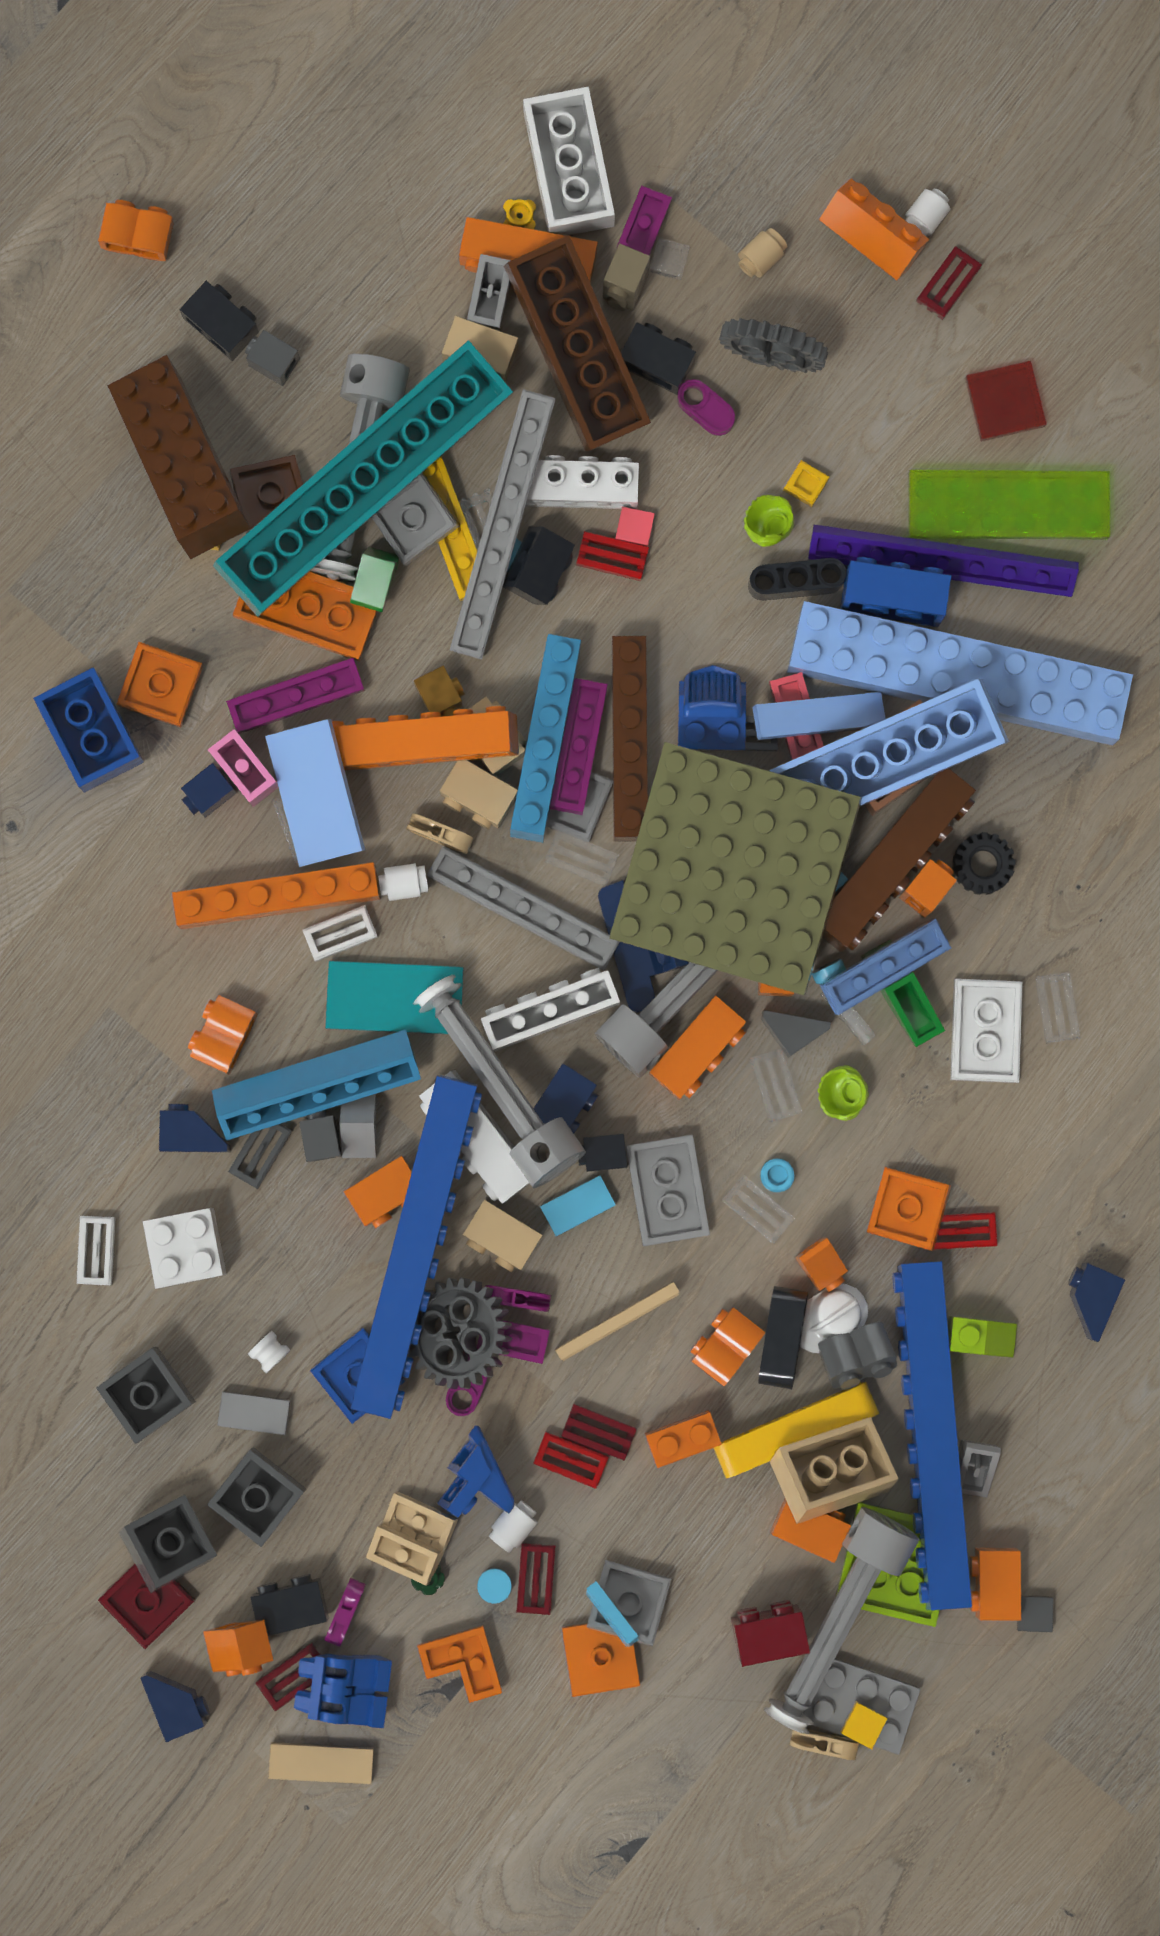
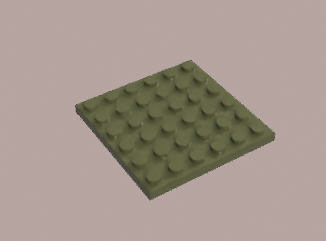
M664 742L609 939L800 995H806L862 797Z

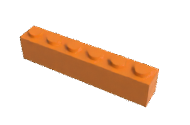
M505 706L486 707V713L473 714L472 709L453 710V716L442 717L440 712H425L420 714V719L409 720L408 715L388 716L387 722H376L375 718L356 719V724L344 725L343 721H332L345 771L519 755L517 715L506 711Z
M374 862L172 892L176 925L180 929L381 900Z

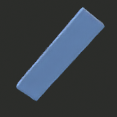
M931 919L820 984V987L835 1015H840L951 949V946L938 921Z

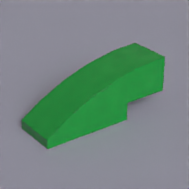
M889 939L861 955L862 960L893 941ZM914 972L907 974L880 990L915 1047L945 1031Z

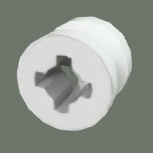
M271 1331L250 1350L248 1355L252 1359H257L262 1364L261 1369L267 1374L291 1350L286 1345H281L277 1341V1335Z

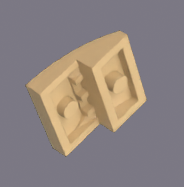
M396 1492L392 1496L382 1525L377 1526L366 1558L423 1585H428L447 1548L458 1518L403 1493Z

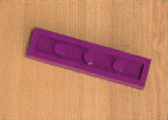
M350 658L226 702L238 734L364 692L365 690L354 658Z
M578 678L574 679L550 809L583 815L608 684Z

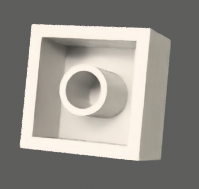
M214 1208L143 1221L155 1289L227 1275Z

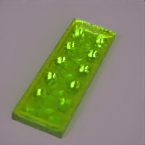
M909 470L908 538L1108 540L1110 538V471Z

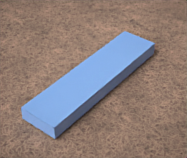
M881 692L756 704L752 707L758 740L859 730L886 719Z

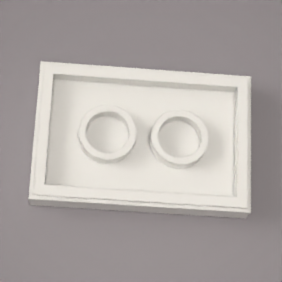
M954 979L950 1080L1019 1083L1023 982Z

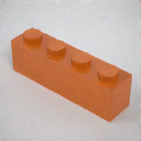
M466 217L459 253L460 265L465 266V269L477 273L480 254L512 261L563 238L565 235ZM570 237L591 284L598 242Z

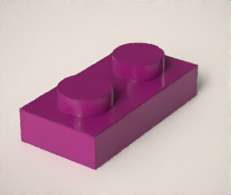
M641 186L617 247L620 243L650 256L672 202V197Z
M503 1320V1322L512 1323L510 1328L504 1330V1335L512 1337V1341L503 1342L502 1347L509 1351L508 1355L503 1356L543 1364L550 1330ZM479 1334L477 1349H480L483 1343L481 1334Z

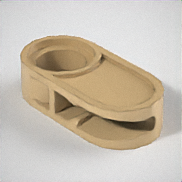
M412 813L410 823L406 827V830L464 854L468 853L473 841V837L414 813Z
M807 1729L809 1734H802L792 1730L790 1746L837 1758L856 1760L859 1743L853 1739Z

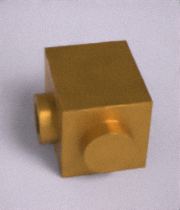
M444 665L413 680L428 712H440L441 717L453 716V710H458V708L463 706L460 697L465 695L464 690L457 677L450 679Z

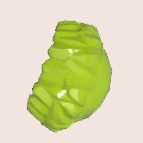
M762 495L753 500L751 506L745 511L744 529L750 539L759 546H773L783 541L794 528L795 518L792 513V507L783 497Z
M849 1065L838 1066L828 1071L821 1077V1082H819V1088L817 1089L820 1108L823 1109L827 1116L843 1121L852 1120L857 1117L860 1110L867 1104L869 1097L867 1083L860 1073Z

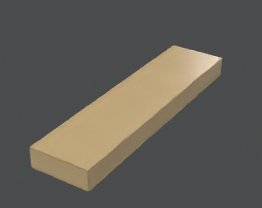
M671 1282L559 1346L555 1351L560 1360L564 1361L673 1299L680 1292L675 1283Z

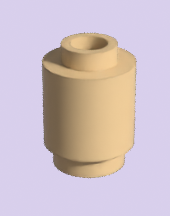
M772 228L765 232L761 231L738 253L740 258L738 264L749 277L755 275L761 278L784 256L783 251L787 248V243Z

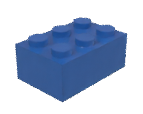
M858 557L857 561H850L843 584L840 609L892 621L939 627L946 616L951 575L943 574L944 570L933 567H925L923 571L911 570L910 565L900 562H892L890 566L877 565V560L866 557Z
M94 667L33 698L78 787L84 793L144 763L102 678Z

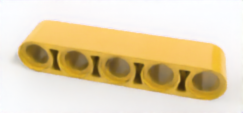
M865 1381L853 1388L839 1391L722 1441V1445L713 1449L725 1477L731 1478L769 1462L780 1447L869 1417L872 1418L878 1415L879 1411Z

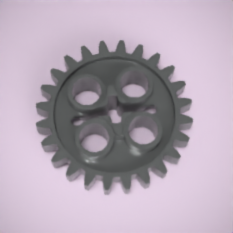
M739 318V321L731 319L730 322L725 321L719 337L720 344L725 345V349L732 350V354L742 355L743 359L755 364L766 365L767 367L775 366L780 370L787 369L792 372L801 371L807 373V371H821L822 367L824 368L828 355V348L823 347L824 343L816 342L815 337H806L805 332L781 326V324L771 325L767 321L762 323L754 319L745 320Z
M460 1277L459 1282L457 1279L447 1278L446 1285L445 1283L436 1282V1292L425 1289V1291L431 1292L426 1312L419 1311L416 1324L422 1325L418 1344L415 1345V1349L411 1351L409 1357L420 1358L415 1368L420 1370L427 1369L424 1378L432 1380L435 1378V1385L445 1386L447 1383V1388L457 1389L458 1386L470 1389L471 1382L475 1385H482V1375L490 1378L494 1376L491 1366H503L498 1359L499 1354H509V1351L502 1347L503 1342L512 1341V1337L504 1335V1330L510 1328L512 1323L503 1322L502 1320L509 1311L508 1309L497 1308L503 1299L501 1297H491L494 1289L489 1287L482 1288V1282L473 1280L470 1282V1279ZM469 1303L471 1311L469 1316L465 1318L463 1313L464 1307ZM440 1317L442 1321V1327L440 1331L437 1333L435 1329V1323L437 1319ZM481 1334L483 1343L481 1348L477 1349L475 1344L476 1338ZM452 1348L454 1352V1358L452 1362L449 1364L447 1361V1353Z

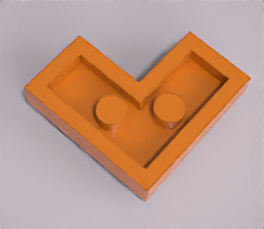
M484 1625L417 1645L426 1679L460 1670L469 1703L502 1693Z

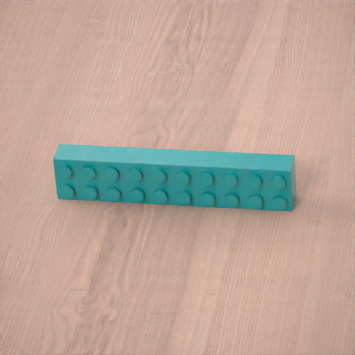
M468 340L214 562L213 567L256 616L259 617L503 403L513 391Z

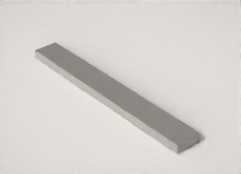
M525 389L522 391L450 651L481 660L483 658L556 398Z

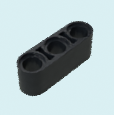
M835 558L765 564L757 566L752 571L748 581V590L753 598L762 601L836 593L841 589L847 571L845 565ZM826 569H832L837 572L839 580L835 583H827L822 578L821 572ZM794 572L801 573L805 577L806 583L800 587L793 586L789 582L788 576ZM759 576H767L772 580L773 586L768 590H761L756 586L755 579Z
M774 1286L758 1384L793 1389L808 1292Z

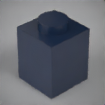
M213 763L181 787L186 794L181 800L193 815L200 812L204 818L236 794L235 790Z

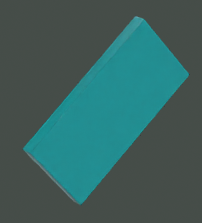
M329 961L325 1028L383 1032L406 1030L407 1033L448 1034L439 1019L435 1018V1008L425 1013H420L421 1005H414L413 1003L422 992L434 983L447 976L455 975L453 982L455 984L460 983L461 986L451 997L460 1000L459 1003L462 1006L464 967Z

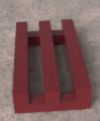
M955 246L920 293L916 302L920 305H925L927 310L931 313L935 312L938 315L937 317L943 320L981 269L982 264ZM955 258H960L961 262L934 299H929L928 295ZM967 264L972 267L944 307L939 306V302Z
M573 1404L561 1436L625 1461L637 1428ZM579 1413L625 1431L627 1436L622 1438L576 1420L575 1417ZM574 1426L623 1446L621 1451L570 1432V1430Z
M521 1544L516 1613L551 1614L556 1545ZM528 1551H532L535 1553L531 1606H524ZM541 1552L548 1553L544 1607H537Z
M313 1642L256 1682V1685L274 1711H277L295 1698L298 1690H306L312 1686V1679L308 1678L279 1700L274 1698L273 1695L299 1678V1669L271 1689H268L266 1684L309 1653L312 1657L321 1655Z

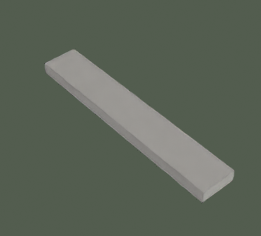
M442 846L427 873V877L605 971L620 941L609 939V934Z

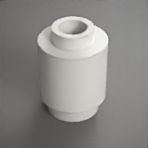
M934 188L932 191L924 189L905 214V221L917 226L923 235H932L950 211L948 197L938 189Z
M416 863L386 867L384 868L385 875H378L381 895H388L389 901L420 897V893L428 892L424 865L416 866Z
M522 1500L518 1504L515 1503L510 1513L503 1511L491 1526L493 1531L489 1534V1537L510 1553L514 1547L518 1548L537 1525L538 1522L533 1518L537 1512Z

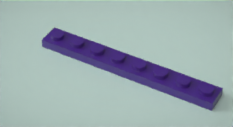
M813 524L808 560L835 558L844 565H849L850 561H857L858 557H866L877 560V565L890 566L892 562H900L910 565L911 570L923 571L925 567L939 568L944 570L943 574L951 575V580L1067 597L1073 596L1079 571V562L815 524Z

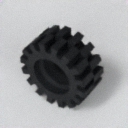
M982 832L981 834L971 835L958 846L953 856L952 863H954V867L952 870L954 871L953 874L957 876V882L964 886L963 889L968 892L973 891L977 895H988L1000 890L1009 882L1014 874L1013 869L1016 865V859H1013L1014 851L1007 846L1008 842L1005 839L1001 840L997 834L990 835L988 832ZM987 851L995 857L997 865L992 875L983 877L973 871L971 859L975 853Z

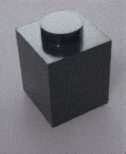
M624 1134L583 1138L584 1145L582 1147L586 1153L578 1161L579 1166L586 1165V1172L627 1168Z

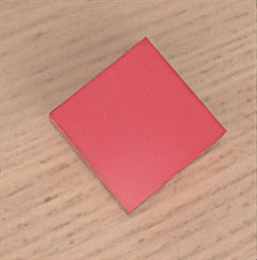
M622 506L615 539L648 547L655 513Z

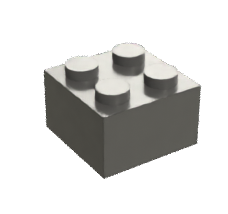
M157 1346L145 1352L96 1387L135 1444L145 1439L196 1402Z
M252 1447L207 1505L262 1547L306 1491V1488Z
M185 1495L124 1526L119 1532L150 1593L207 1564L217 1556Z

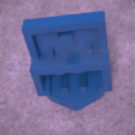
M714 665L689 672L685 676L684 681H679L678 746L705 750H745L746 682H741V678L737 673Z
M478 1425L474 1426L468 1434L469 1441H466L447 1467L457 1477L437 1504L458 1518L461 1513L466 1515L473 1508L477 1501L475 1494L479 1492L498 1508L510 1513L514 1508V1497L481 1428Z

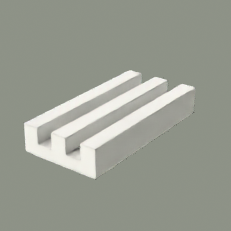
M365 905L303 929L315 962L378 937ZM360 915L363 917L364 921L316 940L312 937V934ZM367 927L368 933L318 952V946Z
M80 1216L77 1284L112 1285L115 1217ZM88 1223H94L91 1278L85 1277ZM102 1224H107L104 1278H99Z

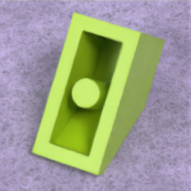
M949 1316L948 1336L950 1351L1014 1358L1017 1324Z

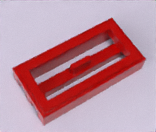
M584 531L576 566L641 581L649 547ZM591 542L640 554V558L591 547L588 544ZM590 554L635 565L637 570L633 571L585 559V556Z
M995 1212L943 1215L941 1222L988 1220L989 1226L939 1229L938 1236L989 1233L990 1240L935 1243L934 1250L997 1246Z
M545 1431L533 1464L597 1489L609 1456ZM551 1441L600 1462L597 1467L547 1447V1445ZM544 1453L595 1473L593 1479L543 1460Z

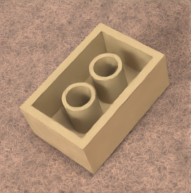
M871 1417L780 1447L770 1460V1464L796 1524L888 1493L898 1480V1476Z

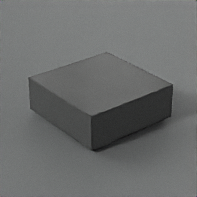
M1021 1595V1621H1017V1630L1053 1632V1597Z

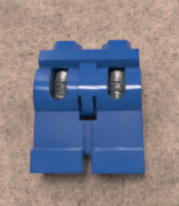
M324 1654L302 1658L299 1662V1677L312 1679L311 1691L303 1689L297 1691L294 1708L308 1713V1719L320 1720L333 1724H353L384 1728L388 1697L375 1691H389L392 1661L380 1655L346 1656Z

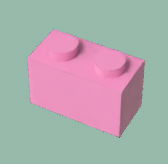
M235 729L208 749L252 807L279 788L275 779Z

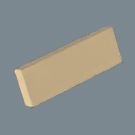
M271 1742L268 1779L372 1784L374 1748Z

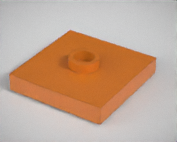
M138 642L116 705L181 728L203 664Z
M885 1167L867 1233L933 1251L951 1185Z
M588 1623L562 1627L572 1697L640 1686L634 1644L626 1647L618 1636L587 1628Z

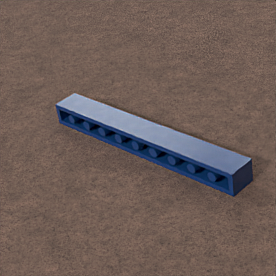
M439 1074L436 1077L351 1409L391 1419L394 1410L399 1412L401 1410L405 1391H401L399 1388L402 1377L409 1379L414 1359L409 1358L408 1353L410 1345H417L422 1329V1325L416 1324L419 1311L426 1312L431 1294V1292L425 1291L427 1279H435L439 1259L433 1258L436 1245L443 1246L448 1226L442 1225L445 1212L452 1213L457 1193L450 1191L453 1179L460 1180L465 1160L459 1159L462 1145L469 1147L474 1128L468 1126L470 1113H478L482 1097L481 1093L476 1092L478 1084Z
M942 1261L901 1264L897 1266L898 1272L893 1273L892 1280L894 1293L900 1294L901 1305L895 1308L897 1327H902L903 1340L898 1341V1352L900 1361H905L906 1375H901V1387L903 1396L908 1395L909 1409H904V1422L906 1430H911L912 1443L907 1444L908 1463L914 1464L915 1478H910V1493L912 1499H917L918 1513H913V1528L915 1534L920 1533L921 1547L916 1548L917 1568H923L924 1582L919 1583L920 1603H926V1610L972 1608Z

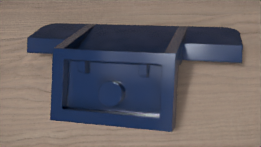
M623 880L603 887L598 893L599 903L609 935L611 934L622 895ZM623 942L619 943L614 953L628 1007L634 1012H642L655 998L650 977L674 971L689 964L688 961Z

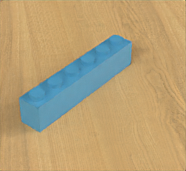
M552 634L547 636L512 817L510 837L544 842L580 654L581 640Z
M402 1030L211 1091L216 1115L227 1141L421 1080V1076L407 1031Z

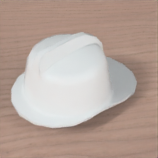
M841 1284L830 1292L824 1289L807 1300L800 1347L812 1353H819V1342L838 1334L850 1333L864 1326L868 1317V1305L864 1296L856 1288L847 1284Z

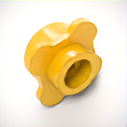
M509 199L504 203L503 209L506 212V220L503 224L535 229L536 222L533 220V212L536 210V204L532 200ZM521 213L523 217L519 219L516 215Z

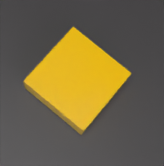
M801 460L783 491L812 507L830 477Z
M855 1701L840 1732L854 1741L873 1749L888 1718Z

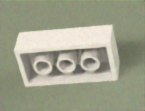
M589 87L523 99L524 117L548 232L567 236L614 227L615 213Z

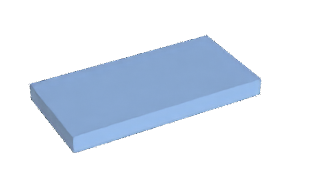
M326 719L265 736L299 867L364 851L365 846L332 720Z

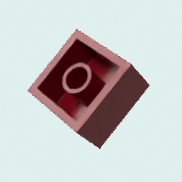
M790 1600L770 1604L771 1610L759 1612L757 1607L738 1610L736 1617H731L738 1658L742 1667L810 1653L803 1614L797 1604H791Z

